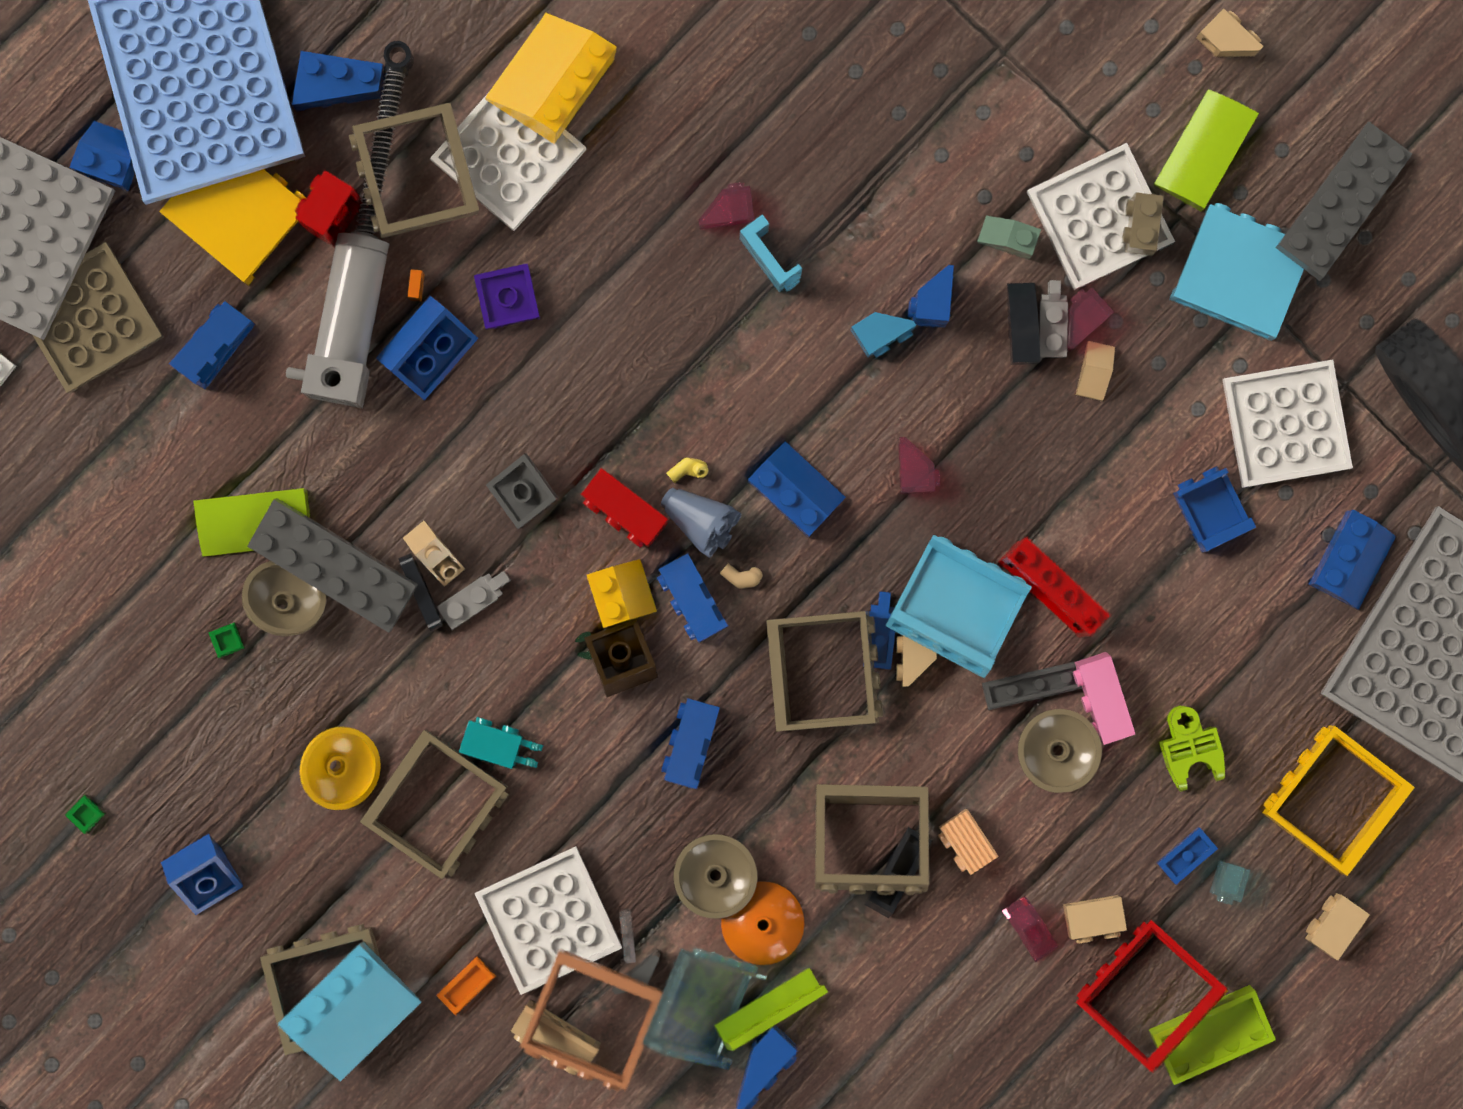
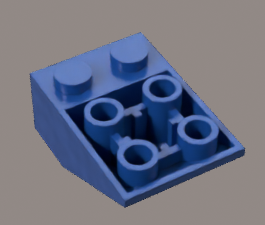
M776 1025L759 1034L752 1043L736 1101V1109H751L759 1100L757 1098L758 1093L763 1088L766 1091L769 1090L778 1080L776 1076L782 1067L787 1070L797 1059L796 1044Z

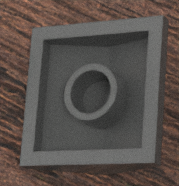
M527 453L486 484L517 529H520L544 512L558 499L556 493Z
M655 950L626 975L648 984L661 953ZM615 986L612 988L615 995L628 992Z

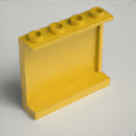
M263 169L173 196L159 212L249 286L255 278L253 274L298 222L295 219L297 215L295 209L302 198H307L298 190L294 194L286 188L288 182L279 174L275 173L271 176Z

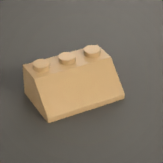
M529 1000L511 1030L515 1034L513 1038L522 1043L537 1003ZM547 1009L544 1010L533 1037L535 1040L589 1062L593 1060L601 1045L599 1041ZM568 1066L565 1070L572 1075H576L578 1070Z

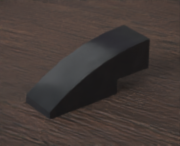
M1007 283L1011 365L1039 364L1041 362L1035 283Z
M910 827L906 829L881 875H915L919 868V832ZM929 839V847L933 841L931 839ZM871 891L864 905L889 918L894 913L905 891H894V894L881 895L877 891Z

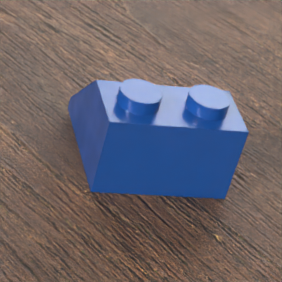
M94 121L79 140L69 168L86 177L129 191L135 171L124 131Z
M954 265L946 266L921 287L915 297H911L908 317L913 318L912 321L916 325L945 328L948 324Z
M210 834L161 862L168 885L195 915L244 887L224 851Z

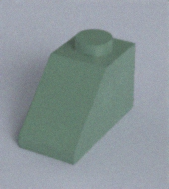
M986 216L977 243L1029 260L1033 255L1041 229L1016 220Z

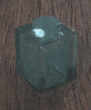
M1219 861L1210 893L1217 895L1216 901L1232 905L1234 900L1242 902L1250 870Z

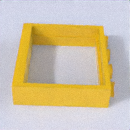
M1329 725L1327 728L1322 727L1314 737L1316 743L1311 750L1306 749L1297 760L1300 764L1295 771H1289L1280 782L1283 786L1277 794L1272 793L1264 803L1266 809L1262 813L1339 873L1348 876L1415 787L1336 726ZM1332 739L1394 785L1393 789L1339 860L1277 813L1278 809Z

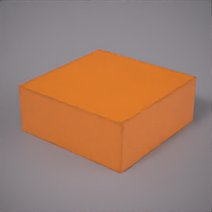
M411 269L408 298L412 301H422L425 274L421 270Z

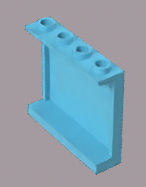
M1210 204L1205 210L1206 214L1177 286L1173 289L1169 300L1272 341L1278 335L1304 269L1275 248L1285 235L1281 233V228L1272 224H1266V226L1256 223V218L1242 213L1239 216L1231 213V209L1223 204Z
M933 535L895 606L886 627L985 678L995 662L994 659L1032 586L1026 584V581L1021 577L1011 576L1003 572L998 565L982 561L973 552L954 546L947 538Z

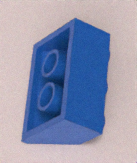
M429 296L376 359L425 400L477 341L478 337L444 306Z
M786 441L748 479V483L808 538L846 498Z
M1355 510L1346 511L1308 585L1359 610L1396 536L1375 520Z

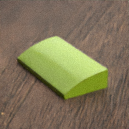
M1207 90L1154 185L1202 212L1259 113L1224 95Z
M301 488L194 500V511L202 556L254 551L247 546L275 498L310 518L307 489Z
M1248 985L1225 995L1163 1062L1174 1085L1276 1040L1256 991ZM1191 1011L1149 1029L1156 1048L1167 1039Z

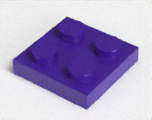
M528 263L474 275L486 330L540 318Z

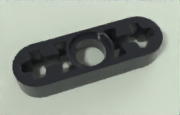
M409 553L398 558L405 576L418 584L413 595L430 631L444 626L413 554Z

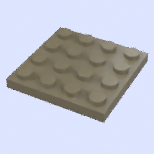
M107 242L85 254L45 339L43 340L33 335L68 394L164 338Z

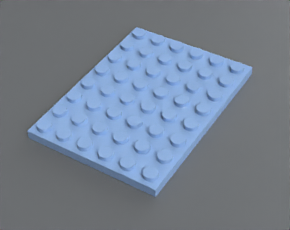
M88 0L140 193L145 205L305 157L261 0Z

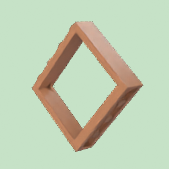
M560 948L520 1047L525 1049L524 1053L531 1055L533 1058L540 1059L543 1056L551 1059L550 1064L557 1068L566 1070L568 1066L578 1070L577 1075L584 1079L592 1081L595 1077L604 1081L603 1086L609 1089L612 1088L619 1091L622 1088L626 1090L665 991ZM563 965L652 1001L622 1075L533 1039Z

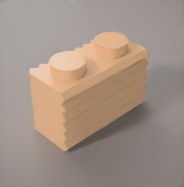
M968 809L963 810L939 826L942 833L938 837L946 849L952 847L957 856L953 860L961 872L967 870L971 875L999 857Z

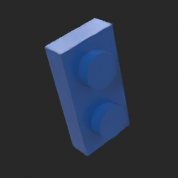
M1197 827L1162 857L1157 864L1176 885L1218 848L1203 830Z

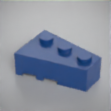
M301 51L292 106L296 111H303L308 108L328 107L333 104L381 98L386 78L384 65Z
M226 301L222 305L217 304L209 315L210 318L203 326L197 329L193 337L169 363V365L190 381L205 390L256 325Z
M688 553L659 569L661 575L657 579L664 592L670 589L674 600L670 601L676 614L678 616L683 614L688 624L684 625V628L691 640L696 638L700 643L728 627Z
M687 698L686 703H680L676 718L681 719L679 730L673 729L669 745L674 746L671 757L665 756L661 772L666 773L664 780L697 789L720 707Z

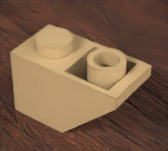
M1224 8L1197 36V39L1216 57L1255 56L1263 48L1258 35L1251 30L1247 31L1240 24L1241 20L1231 11L1227 12Z
M425 521L421 522L403 537L415 556L444 587L465 570L464 566Z
M903 635L897 636L896 652L901 653V664L896 665V681H901V686L912 684L937 659V653Z

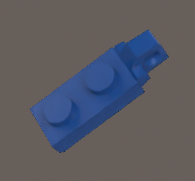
M880 591L878 605H871V611H869L870 617L874 616L875 633H871L872 645L876 644L878 650V661H874V668L891 670L895 631L886 627V624L895 607H889L891 593Z

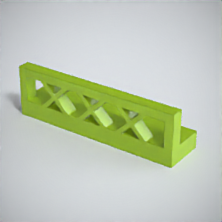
M807 968L713 1026L726 1049L733 1051L822 997L828 991L824 985H819L811 969Z

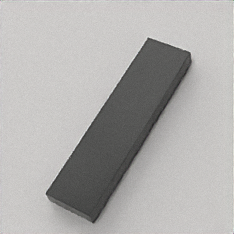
M1070 662L981 683L987 709H996L1082 689V686H1077L1073 676V671L1077 670L1075 663Z

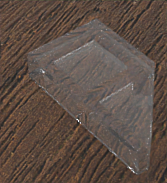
M623 909L619 914L624 961L626 964L636 963L631 909Z

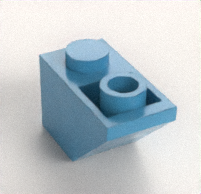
M874 312L853 325L851 332L867 357L874 354L878 358L890 350L888 345L898 340L900 344L913 336L912 330L915 329L916 324L912 320Z

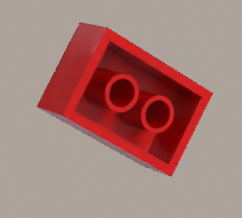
M324 170L322 175L318 174L310 185L312 191L307 199L302 198L295 209V213H297L295 219L308 232L335 248L338 233H345L361 208L362 198L353 187Z
M602 468L581 493L585 499L583 504L596 515L600 511L607 516L605 521L618 532L621 528L625 529L629 533L627 538L639 548H642L643 545L649 548L669 523L665 516Z

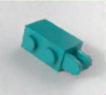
M477 717L476 721H468L459 753L510 769L514 768L516 762L537 768L538 762L535 759L525 758L518 754L521 745L534 751H542L543 745L523 739L524 736L518 735L519 729L503 725L502 729L492 727L493 721Z

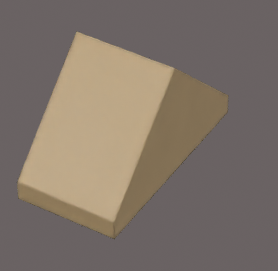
M1091 341L1087 342L1076 395L1100 401L1104 400L1113 372L1115 347Z

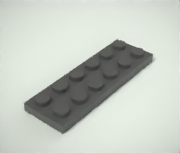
M1368 121L1275 248L1319 281L1323 279L1412 156V153Z
M278 498L273 499L247 546L388 633L393 630L418 586L411 579Z

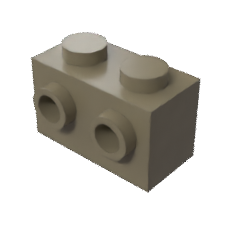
M1136 192L1131 200H1127L1125 216H1129L1128 227H1124L1122 243L1126 244L1125 252L1152 256L1157 251L1164 196Z

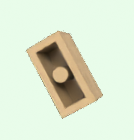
M1336 893L1334 897L1330 896L1323 904L1322 909L1324 912L1318 920L1315 918L1306 929L1308 935L1305 939L1333 959L1339 960L1370 914L1343 895Z
M1118 895L1063 904L1068 937L1072 940L1076 939V943L1093 941L1092 936L1104 935V939L1121 936L1120 931L1127 930L1122 899Z

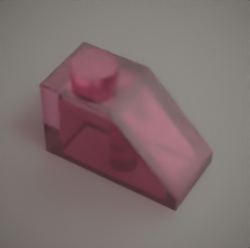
M732 183L727 185V189H722L699 219L700 230L753 222L754 212L750 186H744V183Z
M1093 288L1087 292L1081 289L1070 299L1073 305L1068 309L1067 349L1069 352L1114 313Z
M899 437L900 494L934 493L935 487L940 486L939 470H934V463L906 437Z
M1026 896L1013 902L1002 911L1035 962L1058 948L1042 918Z

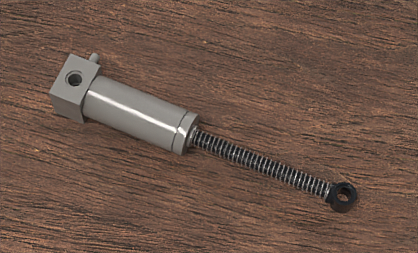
M402 41L390 42L384 50V72L386 73V79L384 80L385 85H383L384 90H382L383 95H381L382 103L379 106L378 120L398 114L397 109H399L398 104H400L399 99H401L400 94H402L403 78L408 76V72L414 64V57L409 46ZM397 52L406 54L405 59L400 63L392 61L393 55ZM394 127L376 131L373 137L370 161L380 197H382V186H384L383 181H385L384 176H386L385 171H387L386 166H388L387 161H389L388 155H390L389 150H391L390 145H392L391 140H393ZM364 193L361 199L362 204H360L361 209L358 210L360 214H358L357 230L351 233H338L315 353L314 355L308 354L305 370L288 367L286 370L287 378L303 381L301 393L306 397L363 408L370 370L366 367L389 248V243L373 235L375 232L370 216L375 214L372 204H366ZM341 376L340 383L335 387H331L332 379Z

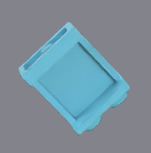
M762 214L740 231V240L779 292L784 288L786 291H789L800 283L802 267L798 264L790 271L784 272L760 240L769 230V222Z

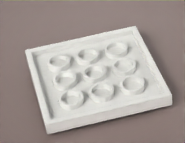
M485 97L457 127L476 199L513 231L518 228L586 151V147L567 130H564L556 143L553 144L485 100ZM446 140L430 159L458 183Z
M1127 143L1027 190V194L1074 290L1148 256L1125 252L1126 244L1122 243L1124 227H1128L1129 216H1125L1127 200H1131L1136 192L1152 194ZM1162 214L1157 251L1175 242Z
M1333 360L1222 379L1242 488L1353 468Z
M577 846L475 892V896L520 995L546 984L560 948L590 961H596L622 949L620 940ZM563 965L558 978L574 971V969Z

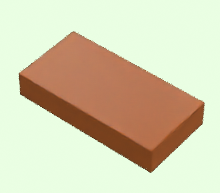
M476 956L436 996L456 1016L496 975Z

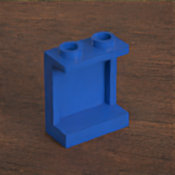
M1218 466L1209 469L1202 473L1203 479L1194 482L1193 478L1180 483L1178 484L1179 491L1173 493L1202 553L1256 528L1252 518H1248L1227 476V473H1229L1227 468L1219 470Z

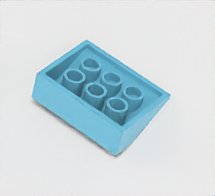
M362 942L278 1025L299 1047L339 1081H342L422 1001Z

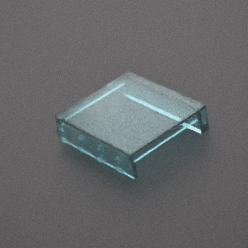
M694 947L692 951L681 948L642 1044L662 1055L729 1070L733 1059L721 1054L724 1043L713 1025L738 1011L751 977L766 980L767 976L757 972L758 966L746 961L741 962L729 956L726 958L715 952L709 953L697 947Z

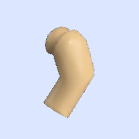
M729 563L720 572L724 578L739 589L755 587L763 577L761 570L756 567H752L749 571L739 572Z

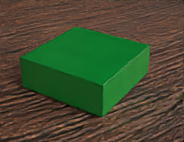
M235 622L208 632L218 658L245 649Z
M84 795L65 816L84 834H87L106 813L87 795Z

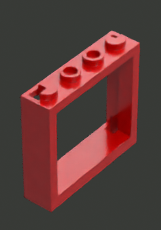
M1027 537L1017 541L998 561L1012 576L1021 577L1026 581V584L1032 586L1029 592L1078 637L1091 636L1110 616L1104 608ZM1011 562L1014 566L1010 567L1007 563ZM1075 622L1081 627L1080 630L1073 626Z
M1150 920L1148 924L1143 922L1140 927L1136 928L1133 932L1136 937L1129 945L1124 942L1116 950L1114 955L1117 958L1110 965L1105 963L1096 972L1095 975L1098 978L1091 986L1087 983L1081 988L1082 990L1077 994L1079 999L1076 1003L1151 1073H1154L1224 997L1228 989L1158 925ZM1154 934L1208 983L1212 989L1148 1058L1090 1003Z

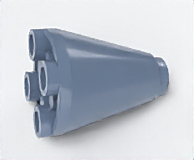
M669 489L661 501V506L665 508L667 515L696 548L708 557H711L718 547L724 549L728 545L732 537L729 532L741 518V513L729 505L682 489Z

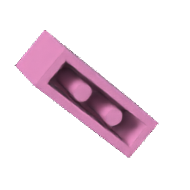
M1104 652L1074 662L1077 670L1073 671V676L1077 686H1082L1085 695L1081 697L1085 712H1090L1092 725L1098 732L1101 743L1105 745L1135 735L1111 656Z

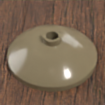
M272 561L256 567L246 578L242 590V605L248 618L261 630L278 636H294L308 631L318 623L326 606V594ZM283 604L286 608L281 609L277 605Z
M1052 709L1038 714L1028 722L1019 738L1018 759L1023 772L1036 786L1050 792L1064 793L1079 789L1092 779L1101 762L1102 746L1098 732L1088 719L1071 710ZM1056 745H1060L1063 749L1062 753L1058 756L1053 753V747Z
M720 834L705 835L693 840L680 853L674 868V885L682 903L695 914L712 919L725 918L739 912L751 900L757 885V868L749 850L736 839ZM713 870H718L721 873V877L718 880H713L710 877V873Z

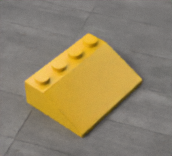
M545 13L489 91L485 100L555 144L614 61L617 47L593 31Z

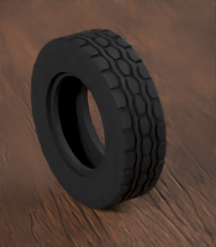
M1412 319L1378 344L1375 352L1384 371L1409 409L1438 446L1463 472V362L1433 329L1419 319Z

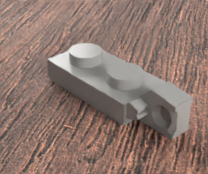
M1049 280L1048 295H1041V301L1039 302L1040 357L1066 358L1068 327L1067 295H1061L1060 280Z
M505 571L494 578L488 573L437 606V609L450 628L454 630L497 601L498 597L503 594L500 588L509 583L511 579Z

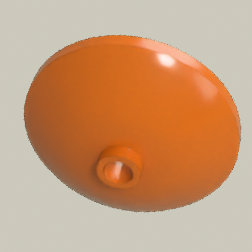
M758 881L755 892L748 904L734 915L721 919L722 934L730 950L740 959L755 965L778 963L791 955L802 939L804 932L803 911L796 897L788 889L773 882ZM766 920L769 924L768 928L765 930L759 929L758 922Z

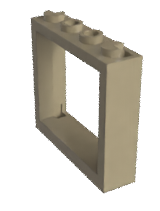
M451 103L352 126L353 134L348 135L352 151L358 150L360 161L356 162L359 178L365 177L367 188L363 189L367 205L372 204L375 215L370 216L374 232L379 231L381 238L478 215L479 207ZM440 116L464 206L387 224L363 134Z
M869 611L767 620L776 731L879 722V717L883 716L882 701L877 700L876 689H880L879 672L874 670V661H878V650L876 644L872 645L871 633H875L874 616L870 617ZM860 621L868 715L791 721L783 628Z
M424 730L360 823L439 878L444 879L447 874L451 877L454 875L461 864L457 860L462 852L466 854L470 852L477 841L473 837L478 829L484 831L493 818L489 814L494 806L500 808L509 795L505 792L508 786L433 733ZM430 744L495 788V791L443 866L378 821L380 815Z
M817 784L815 809V889L828 891L829 894L837 893L838 890H849L851 894H864L866 890L877 891L881 895L894 894V891H905L907 895L927 892L929 886L928 787ZM825 803L919 805V876L824 874Z
M364 924L347 928L348 933L338 935L337 931L321 934V940L310 942V938H305L293 942L294 947L283 949V945L266 949L267 954L260 957L285 1055L304 1050L278 1025L286 1017L273 963L361 939L380 958L372 927L364 928Z

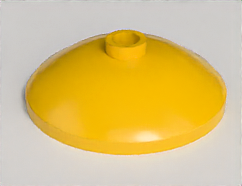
M350 727L328 729L317 735L303 753L300 763V779L303 789L315 803L331 810L352 808L363 802L371 794L378 782L381 769L379 752L373 741L359 730ZM336 760V767L331 769L330 764Z

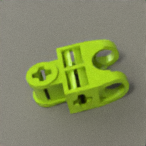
M1176 706L1171 709L1167 722L1172 738L1159 741L1166 768L1177 789L1180 792L1188 790L1186 778H1189L1188 771L1196 762L1205 763L1208 769L1212 770L1216 781L1225 779L1224 753L1217 728L1209 727L1202 729L1198 713L1190 707ZM1181 714L1189 716V720L1185 722V727L1177 722V720L1181 719Z

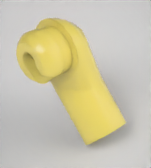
M687 457L666 474L676 483L685 475L704 478L708 474V467L702 460Z

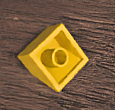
M641 559L587 574L603 628L657 612Z

